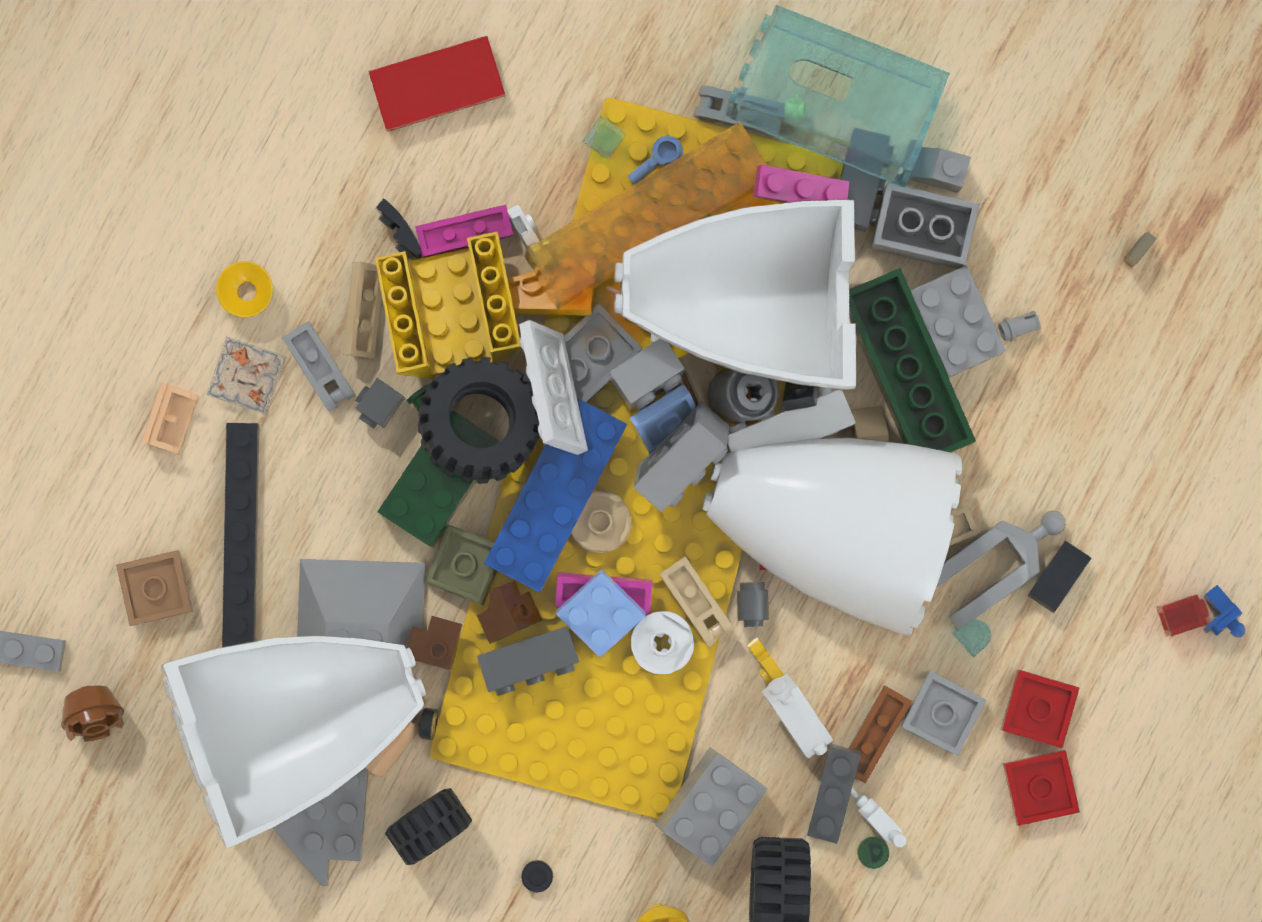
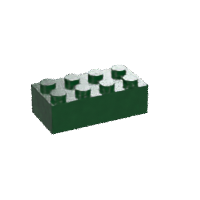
M451 410L450 425L460 440L468 445L479 448L492 447L500 443L499 440ZM421 445L377 512L433 548L477 480H470L469 483L459 481L460 477L455 474L449 477L443 473L444 468L441 465L435 466L430 461V453L428 450L424 451Z

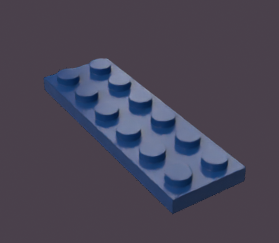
M578 398L577 401L588 451L576 455L548 444L545 445L484 564L538 592H541L627 426L623 421Z

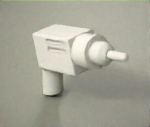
M852 788L851 794L856 798L855 804L859 807L857 811L886 842H892L897 847L905 846L906 838L901 834L902 829L872 798L868 799L865 795H859Z

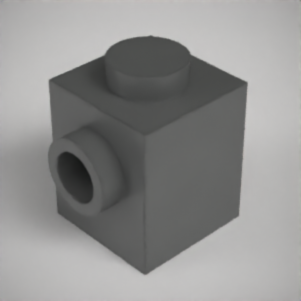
M376 378L371 387L365 386L355 400L359 403L356 409L362 413L359 419L373 429L377 424L385 428L405 400V397L379 378Z

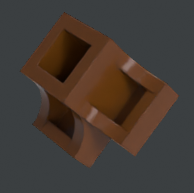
M515 580L489 591V607L486 611L476 615L489 644L542 621L530 592L521 595Z
M431 616L428 630L412 627L406 649H411L415 661L452 670L463 624Z

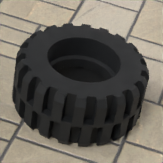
M472 357L462 359L461 364L456 365L452 363L445 368L442 374L438 373L432 380L429 388H427L418 414V433L422 437L421 445L423 450H428L430 453V461L435 466L441 465L444 468L443 473L449 477L455 474L460 477L459 481L469 483L470 480H477L478 484H487L490 479L499 481L506 478L510 472L514 473L534 449L540 435L538 432L539 420L537 410L532 403L533 390L531 382L526 384L523 381L524 374L518 369L514 372L507 368L509 363L502 360L499 361V364L491 363L490 357H481L480 361H473ZM470 394H483L497 400L504 407L509 417V429L507 435L500 443L492 447L479 448L466 444L456 436L450 425V413L454 404L461 397Z
M759 837L754 840L750 877L749 922H809L811 896V856L809 843L803 838Z

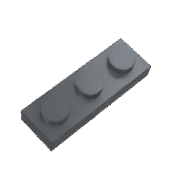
M830 744L807 836L838 844L861 756L860 751Z

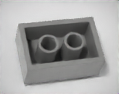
M887 182L883 191L870 249L950 268H962L966 265L979 204Z
M967 265L910 290L948 378L998 357L1006 351Z
M659 339L611 370L610 381L630 412L635 409L639 411L653 404L656 400L655 397L661 392L666 394L680 387L685 368L668 342Z
M701 401L638 465L633 488L660 512L668 505L674 507L684 496L683 490L690 483L693 486L696 485L706 473L704 469L711 462L716 464L725 456L728 451L726 447L729 441V425Z
M710 747L655 825L663 833L713 867L763 797L767 788Z

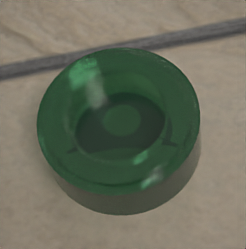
M870 836L864 838L859 843L857 856L864 866L876 869L882 867L888 861L889 848L881 838Z

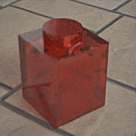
M1198 594L1189 595L1156 606L1166 637L1208 624L1206 617L1209 616V611L1205 601L1199 599Z

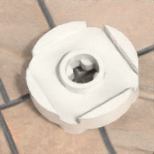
M668 611L654 612L647 615L635 626L631 636L632 652L636 661L645 670L655 674H670L681 669L689 661L694 649L693 634L688 623L679 615ZM664 634H667L669 636L668 642L671 644L670 649L663 648L661 652L655 649L657 644L653 641L656 635L662 637Z

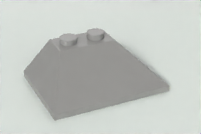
M300 559L297 637L328 636L358 638L404 645L406 649L412 627L424 628L426 563Z

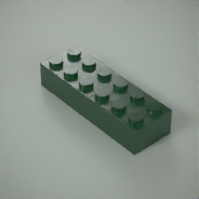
M901 268L849 289L850 322L855 324V333L903 444L952 453L976 442Z

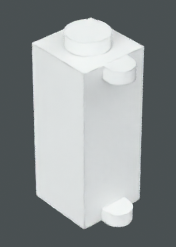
M787 673L782 677L772 680L768 687L761 692L795 743L807 758H810L815 753L816 755H823L827 751L826 746L834 740L798 686Z

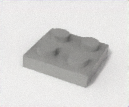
M929 671L901 727L958 756L986 699Z

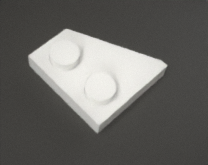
M518 204L507 210L512 225L539 270L544 272L551 268L550 258L554 255L545 240L542 242L538 240L534 233L538 228L529 213L524 215Z

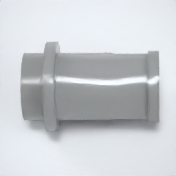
M1031 311L1028 314L1010 320L1007 317L1004 318L1003 322L998 324L1002 339L1012 342L1018 336L1040 330L1041 325L1036 312Z

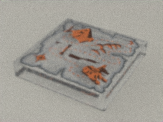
M226 336L206 395L267 416L287 357Z

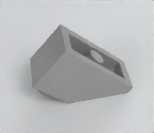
M907 146L899 177L959 193L963 187L971 157L941 148Z

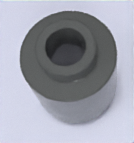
M765 582L740 583V591H737L738 621H744V627L763 626V620H769L768 590H765Z

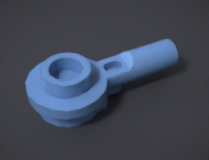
M663 136L657 139L652 148L653 156L628 175L631 182L636 186L660 165L672 167L678 164L683 155V147L679 140L672 136Z

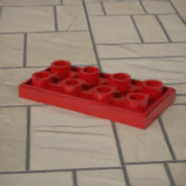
M488 36L368 71L387 132L506 96Z

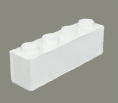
M826 388L819 391L816 406L785 411L778 415L773 410L764 418L758 419L759 423L747 427L744 422L729 428L727 448L729 453L769 444L805 439H823L854 426L856 422L842 389L834 391L833 388Z

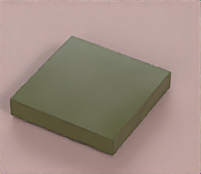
M447 524L425 583L484 606L497 570L484 564L495 542Z

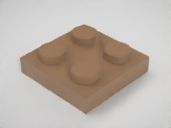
M179 550L116 565L130 626L193 612Z

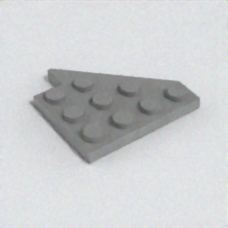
M366 767L329 796L273 827L274 831L321 886L328 885L330 859L361 861L368 769Z

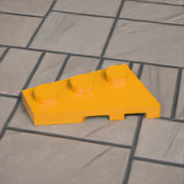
M596 254L585 257L586 260L569 264V262L558 264V268L541 273L536 270L508 278L515 314L593 315L598 261Z

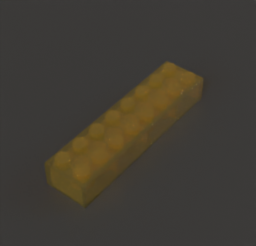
M738 122L527 248L524 257L558 310L615 276V264L622 263L624 252L663 233L707 218L710 215L714 216L754 192L757 166L768 165L741 122Z

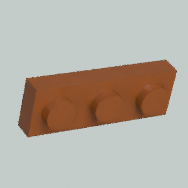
M885 685L848 747L849 749L861 752L855 778L865 784L912 703L910 699Z

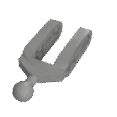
M1046 512L1042 516L1041 524L1030 532L1001 521L944 562L936 588L1004 539H1006L1023 563L949 616L958 630L1040 572L1038 541L1048 534L1058 535L1064 530L1066 521L1060 512Z

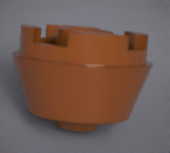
M101 685L84 686L65 697L61 727L66 731L67 738L71 741L75 736H83L84 742L99 740L110 736L109 729L115 726L123 727L122 715L124 714V709L108 687Z

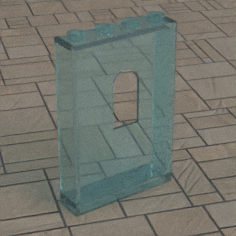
M775 5L772 15L765 14L759 32L764 33L762 39L755 38L749 53V56L753 57L751 64L745 62L738 80L742 81L743 84L740 89L736 87L733 89L728 105L733 106L729 119L905 188L950 73ZM808 61L852 78L853 81L845 101L842 102L797 84L790 76V67L795 62Z

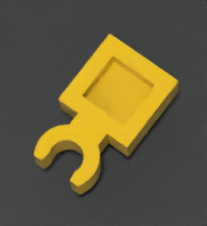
M758 638L746 644L761 665L762 669L758 672L767 685L772 680L784 676V673Z

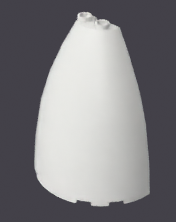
M854 200L801 201L742 208L703 218L663 233L624 252L622 263L615 264V282H620V294H615L614 312L621 313L626 319L684 351L741 373L800 385L852 390L856 387L855 324H849V270L855 262Z
M856 438L805 439L763 445L727 453L721 459V463L714 464L710 480L716 481L712 493L706 492L702 510L706 511L705 515L737 546L769 572L805 595L860 620L909 636L913 631V628L910 627L917 628L921 623L925 613V606H922L924 600L931 602L943 569L954 529L953 515H950L951 509H956L959 504L961 485L958 484L956 475L960 476L962 473V461L960 455L909 444Z
M328 636L282 637L212 649L161 665L163 675L166 674L167 676L163 678L167 696L170 701L172 700L173 704H176L171 707L184 750L201 791H206L208 794L203 796L211 819L219 826L217 831L226 848L275 827L329 796L363 770L399 735L423 708L422 696L426 695L421 679H414L411 667L415 666L416 663L410 648L405 649V646L400 644L358 638Z

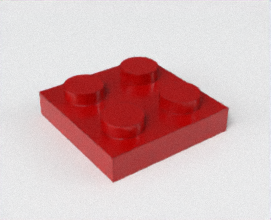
M1017 670L1000 730L1063 748L1080 687Z
M1066 750L1003 763L1017 826L1080 813Z

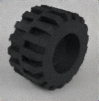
M448 788L439 791L388 827L385 835L406 865H413L469 827L472 818L453 790Z

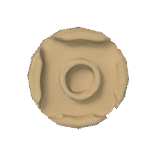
M592 492L571 532L573 538L582 548L593 553H607L616 550L626 541L631 531L632 518L628 506L620 497L611 492Z

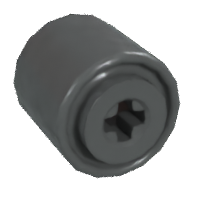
M725 368L715 374L709 383L707 393L709 406L712 411L722 420L730 423L764 418L774 409L779 394L775 379L741 373L730 368ZM746 386L750 388L751 398L746 397L748 393Z

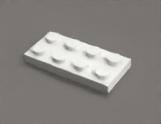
M531 320L519 324L521 332L520 344L526 356V373L531 381L533 390L532 403L537 410L539 420L538 432L543 443L576 455L588 451L564 335Z

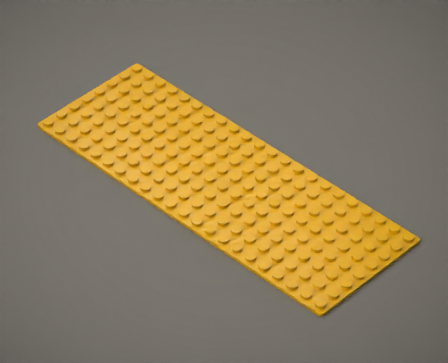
M606 98L601 110L561 264L565 262L573 264L586 260L585 257L596 254L598 261L593 308L600 304L645 349L653 344L650 342L651 333L626 319L621 313H615V294L606 289L607 286L620 290V282H615V264L622 263L624 252L663 233L707 218L710 215L715 216L748 207L779 204L780 202L753 197L757 166L759 165L840 180L844 161L840 157L615 98ZM663 136H672L679 140L683 147V155L678 164L672 167L660 165L636 186L631 182L628 175L653 156L652 148L657 139ZM547 315L544 326L565 336L586 315ZM668 343L678 358L689 353ZM714 363L717 372L727 368ZM683 377V379L681 380V381H682L681 385L684 384V386H685V387L687 388V390L689 391L688 386H687V384H686V382H685V379H684V377ZM776 380L779 392L777 404L773 409L776 415L779 414L786 385L785 381ZM609 381L587 403L623 421L627 426L593 492L608 491L624 501L632 518L631 531L621 546L607 553H593L582 548L571 533L541 592L497 571L490 591L515 580L521 595L530 592L542 618V621L506 638L489 644L476 616L486 611L489 607L490 594L488 593L484 606L470 601L432 741L430 757L438 761L659 819L681 788L720 637L715 639L716 643L711 647L707 646L659 574L686 557L726 615L743 550L705 515L706 511L702 510L706 492L712 493L716 481L710 480L714 466L713 462L704 469L706 473L696 485L693 486L690 483L683 490L684 496L674 507L668 505L662 512L633 488L638 465L649 455V452L630 420V417L637 414L638 410L635 409L630 412L611 381ZM746 386L748 389L746 397L751 398L750 388ZM664 392L655 397V402L664 397ZM758 420L745 422L747 427L759 423ZM726 422V423L729 425V428H731V427H733V426H736V425L741 424V423H744V422H739V423ZM540 436L528 459L523 462L514 473L510 472L502 480L487 539L490 541H496L546 445ZM603 569L612 577L651 579L650 613H646V616L654 612L668 611L675 613L688 623L693 634L694 649L685 666L670 674H655L645 670L635 659L631 647V636L634 628L602 657H599L569 628L580 661L574 664L575 671L557 676L555 670L543 674L545 681L527 686L526 681L513 684L514 691L497 696L495 690L488 692L477 659L478 655L567 626L556 615L557 609L560 608L555 606L558 572L596 575ZM714 615L703 621L708 629L718 623ZM664 634L662 637L656 635L653 641L657 644L655 648L657 651L661 652L663 648L670 649L671 644L668 642L669 636L667 634Z

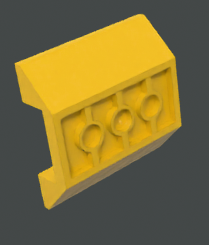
M498 232L467 238L469 246L467 249L411 261L408 260L406 251L375 258L397 375L434 379L438 373L442 374L450 364H461L462 359L472 357L473 361H480L481 357H490L491 363L498 364L500 360L503 361L522 348Z

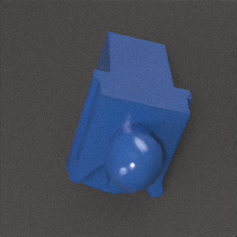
M1216 585L1203 598L1219 616L1203 630L1205 633L1212 630L1217 636L1228 628L1231 631L1230 634L1241 638L1246 631L1244 625L1240 624L1237 620L1242 615V612L1221 588Z

